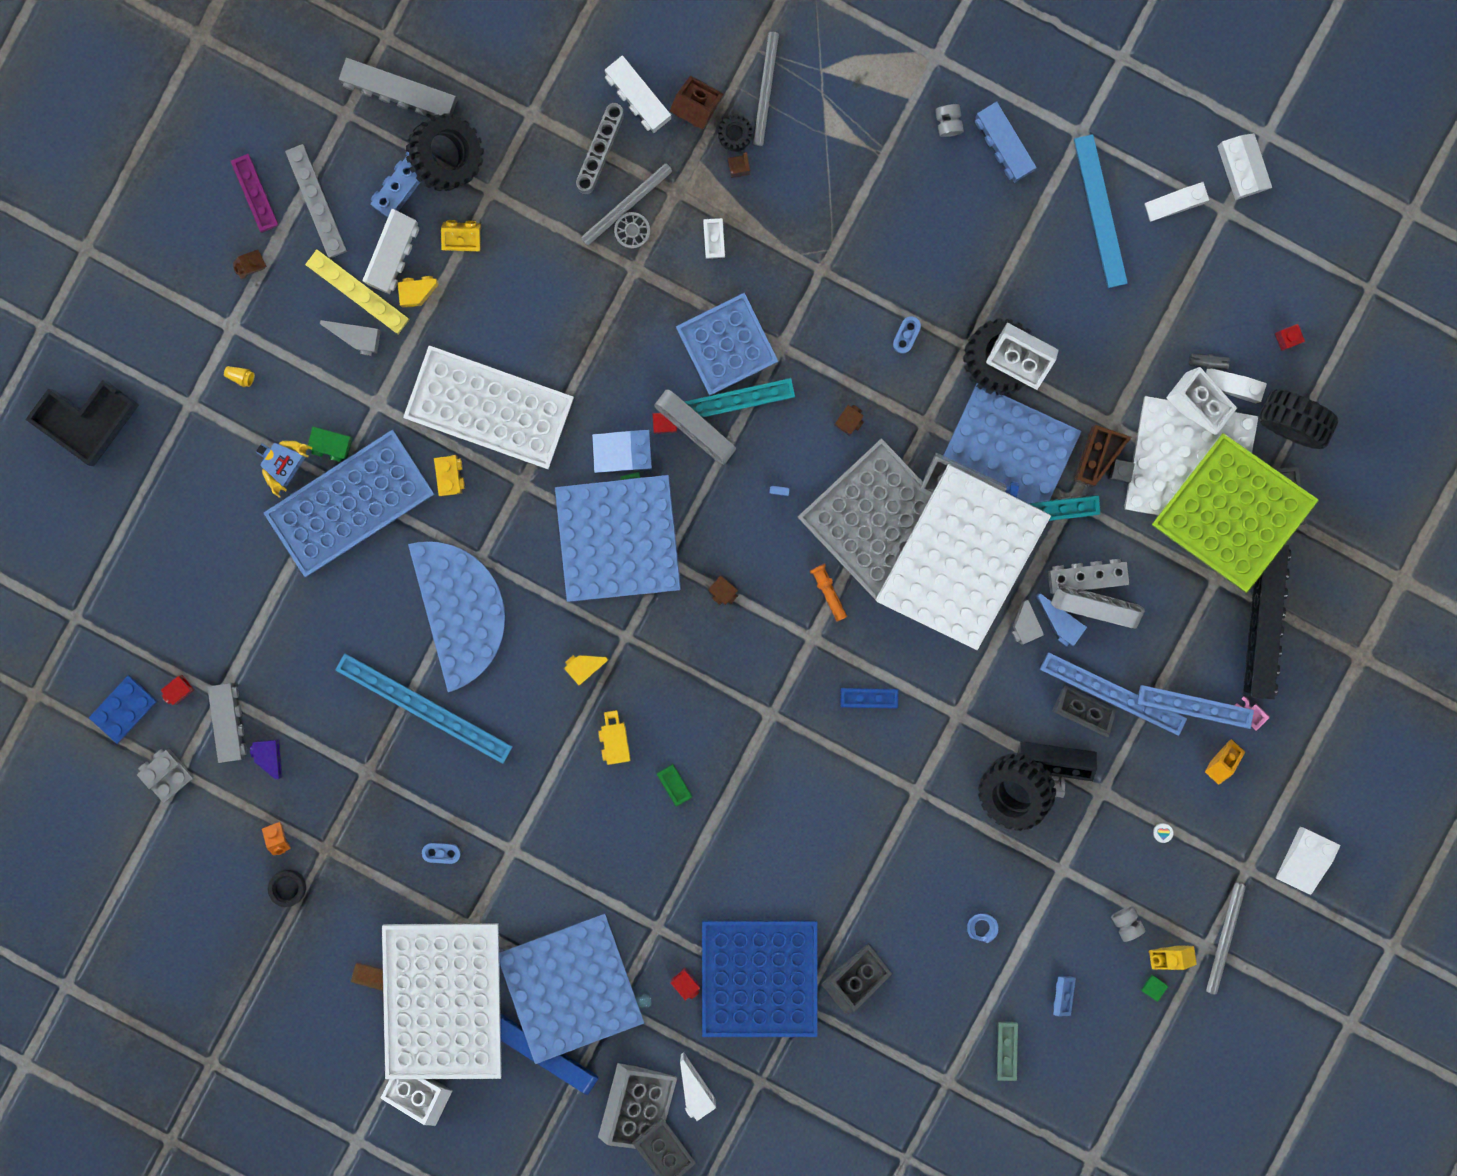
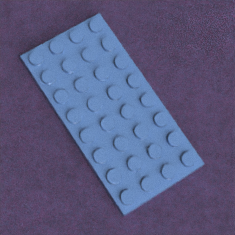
M391 430L265 511L264 515L304 577H308L435 494L394 430Z

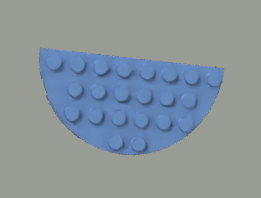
M439 542L408 544L447 691L450 692L476 679L485 671L496 656L503 639L505 627L503 597L494 577L470 553L458 547Z

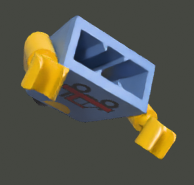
M281 441L279 444L274 443L271 449L263 443L258 447L256 453L264 458L260 464L263 468L262 474L272 489V493L277 497H281L279 495L281 490L287 491L285 487L288 486L304 459L309 457L306 455V450H312L311 446L297 441Z

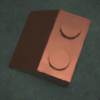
M690 76L676 94L670 112L703 130L710 121L724 94Z

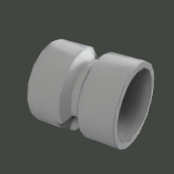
M959 104L945 105L935 109L937 121L940 122L938 125L940 137L955 136L964 132L963 122L959 120L961 117Z
M1133 906L1126 907L1111 916L1115 926L1120 928L1118 932L1124 942L1131 941L1146 931L1142 922L1137 920L1138 914Z

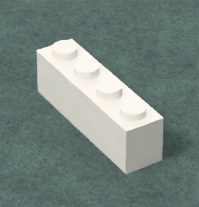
M623 55L605 69L607 76L604 78L610 86L615 85L619 90L617 94L623 101L627 100L631 105L629 109L635 116L639 115L642 118L641 123L647 131L651 129L655 133L671 120V114Z

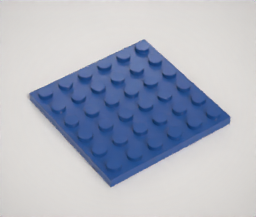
M702 921V1037H817V921Z

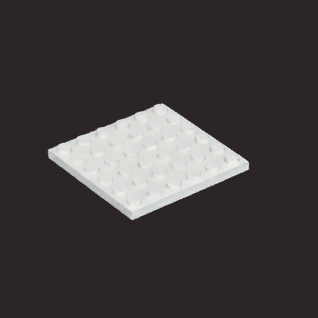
M1145 396L1132 463H1135L1132 480L1128 484L1124 510L1159 516L1222 433L1252 453L1258 416L1234 412L1219 433L1215 435L1180 413L1169 400Z

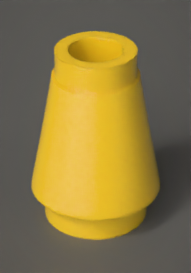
M227 366L224 371V377L242 387H250L254 381L255 375L250 369Z

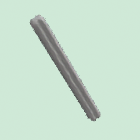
M769 32L753 140V144L757 146H763L779 38V33Z
M664 164L587 231L581 237L582 241L586 245L591 244L616 222L620 216L625 214L672 172L670 166Z
M1235 883L1206 989L1210 994H1217L1246 888L1241 883Z

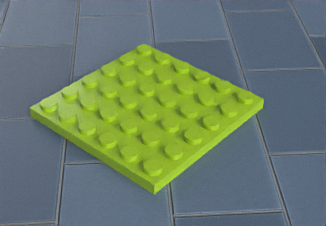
M1222 433L1152 523V526L1242 591L1248 593L1319 500Z

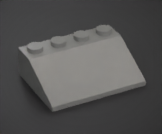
M618 1063L598 1138L610 1146L636 1149L632 1144L634 1140L660 1118L666 1122L677 1077L638 1066Z

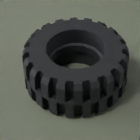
M444 113L426 119L413 129V133L408 137L410 143L406 145V152H409L406 160L407 163L410 162L412 165L409 168L410 171L417 174L416 179L419 182H425L424 186L428 188L434 187L436 191H451L469 183L480 171L478 167L482 166L483 159L480 156L484 154V148H480L482 143L481 137L477 138L475 134L477 130L474 127H469L470 122L466 119L461 121V117L458 115L451 117L449 113ZM437 135L449 138L457 148L458 163L453 170L440 167L433 159L431 143Z
M999 318L993 322L991 320L986 322L975 331L965 346L964 351L966 354L963 356V362L967 363L964 367L966 373L970 372L971 376L969 379L971 382L975 380L978 383L976 387L980 390L984 387L986 393L992 394L996 392V395L1002 396L1004 393L1009 395L1026 385L1006 373L995 370L986 363V347L991 342L997 341L1007 323L1028 334L1032 332L1029 328L1026 330L1022 328L1023 324L1020 322L1014 324L1013 319L1007 318L1003 321L1002 318Z
M1275 389L1269 393L1259 414V422L1268 430L1294 443L1313 449H1324L1327 447L1338 425L1337 415L1325 406L1307 397L1281 389Z
M1012 753L1001 756L994 761L980 779L981 782L978 786L980 793L978 796L979 800L983 802L981 804L983 810L988 812L987 815L990 819L996 820V824H1002L1005 826L1004 828L1010 830L1012 828L1015 831H1022L1023 828L1024 830H1029L1033 826H1037L1055 803L1056 788H1053L1055 782L1053 778L1049 777L1051 774L1048 769L1045 770L1042 763L1035 762L1034 758L1030 756L1026 758L1024 754H1017L1015 756ZM1004 781H1012L1021 785L1029 794L1031 803H1022L1013 799L1007 793Z

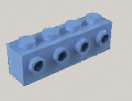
M998 102L993 103L976 114L975 124L980 131L983 130L985 133L986 143L989 147L992 146L996 152L994 155L999 163H1003L1006 168L1004 172L1009 180L1012 179L1015 183L1037 168Z
M432 154L433 159H434L435 162H436L437 159H436V157ZM406 157L403 161L400 160L396 164L393 175L391 177L388 176L384 180L383 188L380 192L376 191L371 198L372 207L387 218L391 209L399 212L421 183L416 179L417 174L410 171L409 168L412 165L410 162L407 163Z

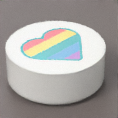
M1159 823L1153 829V836L1157 841L1166 843L1172 839L1173 830L1168 824Z

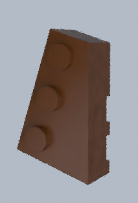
M1098 425L1092 426L1074 481L1091 487L1096 486L1132 437Z

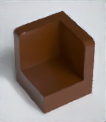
M744 152L742 156L728 158L731 178L750 175L747 152Z

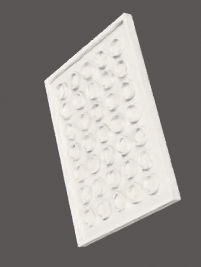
M948 464L876 601L978 650L1051 515Z
M499 923L383 924L385 1079H501Z

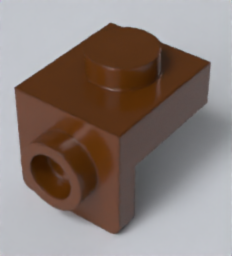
M258 249L238 256L233 262L234 271L241 280L267 267Z

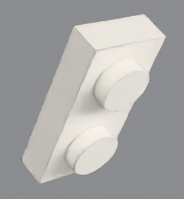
M723 218L704 219L706 259L725 258Z

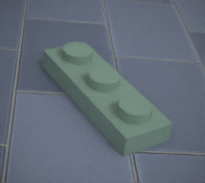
M998 1022V1081H1017V1022Z

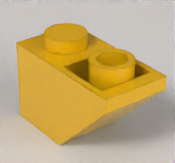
M433 276L421 277L422 280L414 281V278L402 279L403 282H398L400 306L402 308L422 306L439 285L438 280L433 279Z
M1172 946L1149 950L1152 969L1185 970L1197 965L1194 946Z

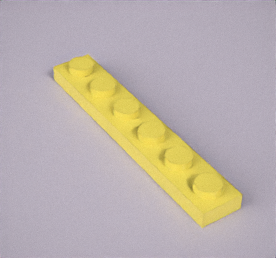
M316 250L305 264L395 333L399 334L410 320L320 251Z

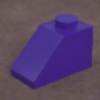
M279 739L252 742L253 746H250V755L254 757V762L274 779L282 778Z

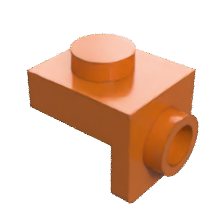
M280 822L262 828L266 848L272 855H281L291 849L290 844L286 841L283 825Z

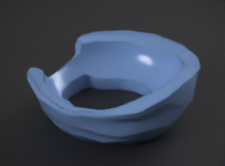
M987 913L977 914L970 918L967 924V932L972 939L989 943L998 934V923ZM980 920H985L989 924V931L984 937L976 935L975 924Z

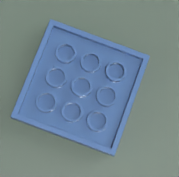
M745 293L676 326L709 396L778 363L776 355Z

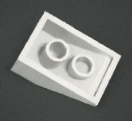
M1201 367L1186 372L1166 397L1180 413L1215 435L1219 433L1237 409Z
M1300 827L1276 879L1311 895L1331 866L1341 845Z
M683 1052L680 1064L686 1102L685 1110L691 1118L694 1117L698 1121L716 1108V1098Z
M390 1079L381 1099L423 1125L436 1126L452 1090L433 1079Z

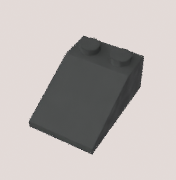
M868 944L836 969L821 985L846 1014L855 1012L892 973Z

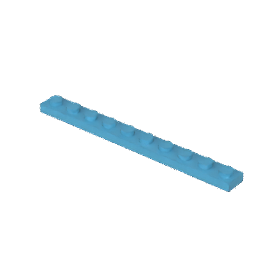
M344 653L335 669L337 672L502 764L513 747Z

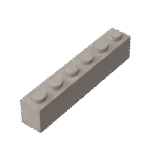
M346 58L339 77V81L346 89L353 91L356 88L361 90L363 95L372 97L373 94L378 96L379 100L390 103V101L397 103L398 107L406 110L410 107L415 109L416 113L426 116V114L434 116L449 113L452 117L457 103V98L454 95Z

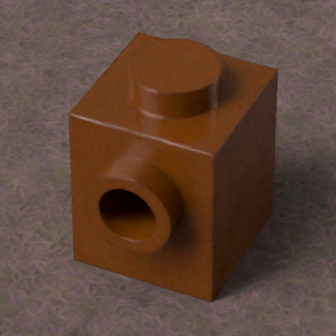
M848 405L834 425L850 436L854 429L858 431L864 423L861 420L864 416L861 414L862 410L855 405H852V407Z
M721 575L708 589L713 594L712 599L719 605L722 603L725 605L727 603L732 604L738 597L736 594L738 590Z

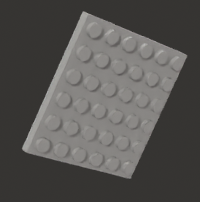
M881 438L798 516V519L876 600L931 496L919 491L923 483L922 480Z

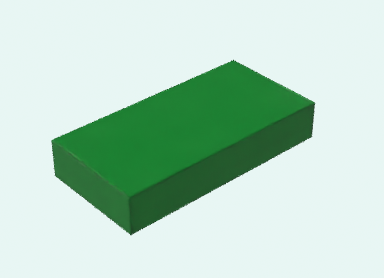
M674 764L657 773L676 807L693 797Z

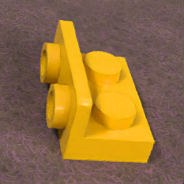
M456 220L443 222L441 227V250L480 251L481 223L476 221L457 223Z
M457 455L434 458L439 496L462 494V489H465L464 478H460V470L463 469L461 458L458 459Z

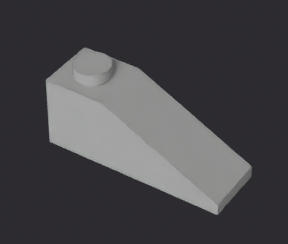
M320 321L323 327L360 351L361 355L372 356V353L377 354L381 332L379 329Z

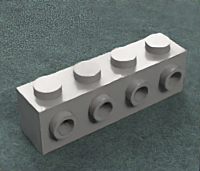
M1121 559L1109 560L1110 564H1102V561L1090 562L1091 566L1083 567V563L1071 564L1072 568L1064 569V565L1052 566L1053 570L1048 571L1050 594L1055 593L1058 585H1066L1081 590L1129 585L1127 562H1121Z

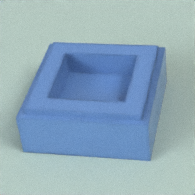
M771 486L769 494L789 496V488Z

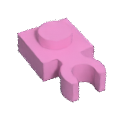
M1243 696L1242 700L1246 703L1243 708L1254 710L1251 727L1257 731L1270 716L1257 703L1252 707L1250 700Z

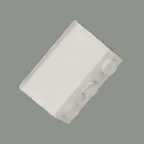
M1254 133L1222 141L1217 146L1235 200L1272 188Z
M1007 323L999 335L986 363L1038 390L1056 361L1058 349Z

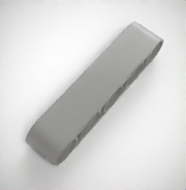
M611 103L607 106L577 177L576 185L582 194H590L594 190L622 123L624 114L621 105L618 103ZM614 109L620 111L619 116L615 118L609 115ZM605 127H610L613 131L610 135H604L602 130ZM596 146H605L604 152L597 153L595 151ZM592 162L598 164L597 169L594 171H590L587 168ZM583 180H588L591 183L586 189L580 187V183Z
M665 390L655 403V408L720 464L725 465L735 452L736 447L672 391Z
M1058 585L1051 601L1052 606L1057 609L1134 629L1138 627L1145 612L1144 608L1138 604L1066 585Z

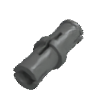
M1191 353L1189 360H1191L1189 361L1190 366H1203L1206 369L1213 367L1228 370L1230 364L1228 363L1230 362L1229 357L1213 356V354L1199 355Z

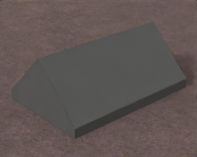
M1064 685L1052 712L1105 737H1109L1117 709Z

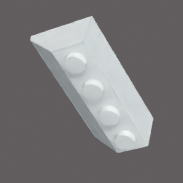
M391 209L363 278V281L368 286L390 294L391 290H395L398 280H396L397 275L402 273L405 266L403 260L406 255L410 254L412 244H410L412 238H416L419 232L416 220Z

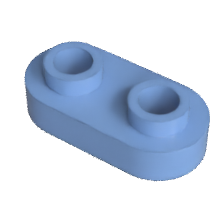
M910 316L903 320L893 341V348L896 352L904 354L912 348L921 328L920 321L916 317ZM908 324H913V325H914V329H913V330H909V329L907 328V325H908ZM900 341H904L906 343V346L904 348L899 346Z
M428 843L422 849L423 859L430 863L453 864L461 856L460 848L455 844ZM434 849L435 855H430L429 850ZM449 850L454 851L455 855L453 857L448 855Z

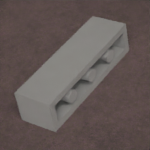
M234 683L208 686L218 763L245 759L247 747L242 740L244 727L243 724H240L239 719L242 716L240 705H237V698L239 697L238 687Z

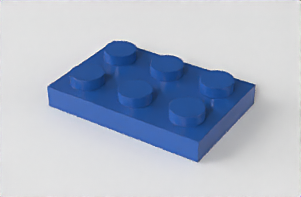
M128 675L93 712L89 719L118 744L158 701Z

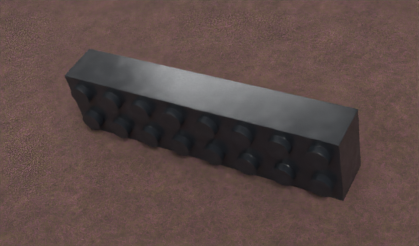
M1289 545L1283 546L1253 585L1243 696L1275 700V696L1278 694V684H1276L1277 676L1280 675L1278 658L1282 655L1280 638H1283L1284 635L1282 619L1286 615V608L1283 606L1284 599L1286 600L1288 595V589L1285 588L1290 574L1289 569H1287L1288 561L1291 559Z

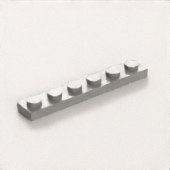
M301 144L286 150V155L328 258L330 259L347 252L305 146Z

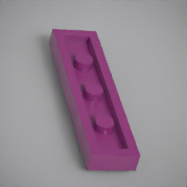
M246 154L231 160L260 232L263 233L279 226L250 155Z

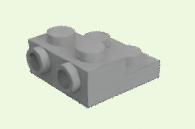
M160 749L153 755L155 759L150 764L145 762L138 768L140 772L137 774L147 788L152 789L163 803L167 802L194 778L170 749L165 751Z

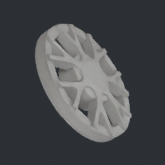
M625 213L615 223V237L626 248H639L647 242L650 236L649 223L639 213ZM632 216L633 222L628 223L626 217ZM638 218L643 220L640 226L635 223ZM620 222L626 224L625 229L619 228L618 224ZM640 228H647V234L640 233ZM625 232L626 237L620 239L618 234ZM638 235L643 239L639 244L635 239ZM628 237L633 238L632 245L626 244Z

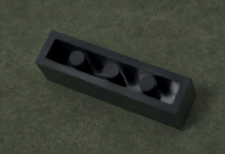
M1020 742L1017 754H1024L1026 758L1030 756L1034 758L1035 762L1042 763L1044 765L1043 768L1045 770L1048 769L1050 772V776L1093 782L1097 771V752Z

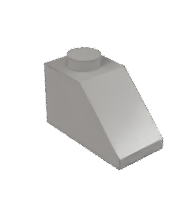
M1029 600L1022 601L1013 625V637L1020 644L1028 643L1044 635Z

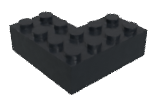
M102 380L81 409L55 390L47 389L25 420L82 462L94 467L139 404L127 395L122 394L120 390L109 382Z

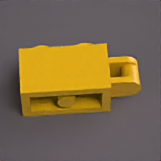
M618 710L604 712L606 725L601 726L602 730L598 731L600 742H604L605 749L601 750L603 761H607V765L630 761L625 722L620 723ZM616 718V724L609 725V719Z

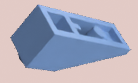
M1037 594L1036 599L1055 635L1059 637L1058 641L1066 647L1068 645L1074 646L1087 627L1067 612L1052 606L1051 601L1042 594Z

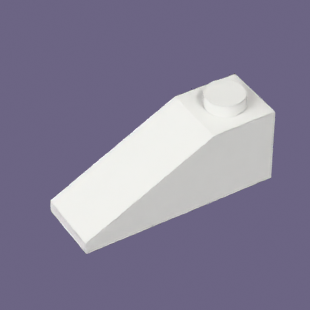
M1201 182L1149 201L1144 205L1149 220L1152 222L1203 205L1209 201L1204 183Z
M1212 368L1206 370V374L1224 394L1255 404L1261 402L1267 383Z

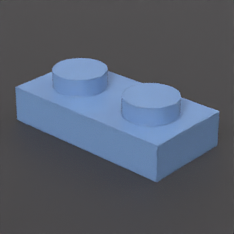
M1058 977L1053 1015L1071 1016L1075 977Z

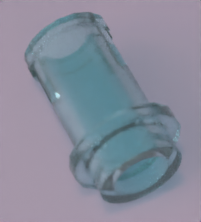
M645 993L643 996L635 997L639 1008L645 1007L648 1009L649 1006H652L650 995Z

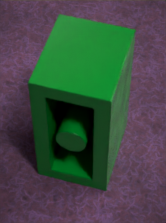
M312 427L308 446L312 447L311 454L322 457L323 454L330 455L331 460L341 462V459L346 460L348 458L353 438Z

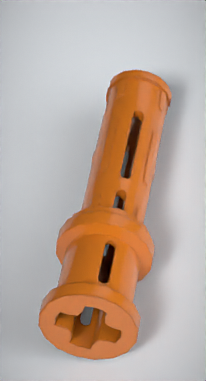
M822 564L810 570V573L814 575L817 588L822 590L837 622L846 618L847 615L832 586L833 579L829 578L825 569L826 565Z

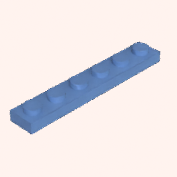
M1140 685L1137 699L1138 705L1251 729L1254 714L1252 709Z

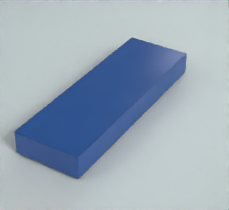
M841 688L840 707L898 708V689Z

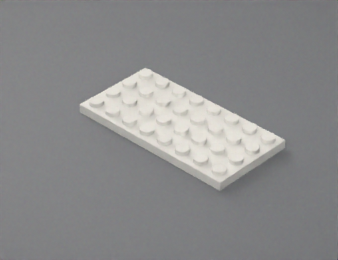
M428 346L403 418L549 470L574 397Z

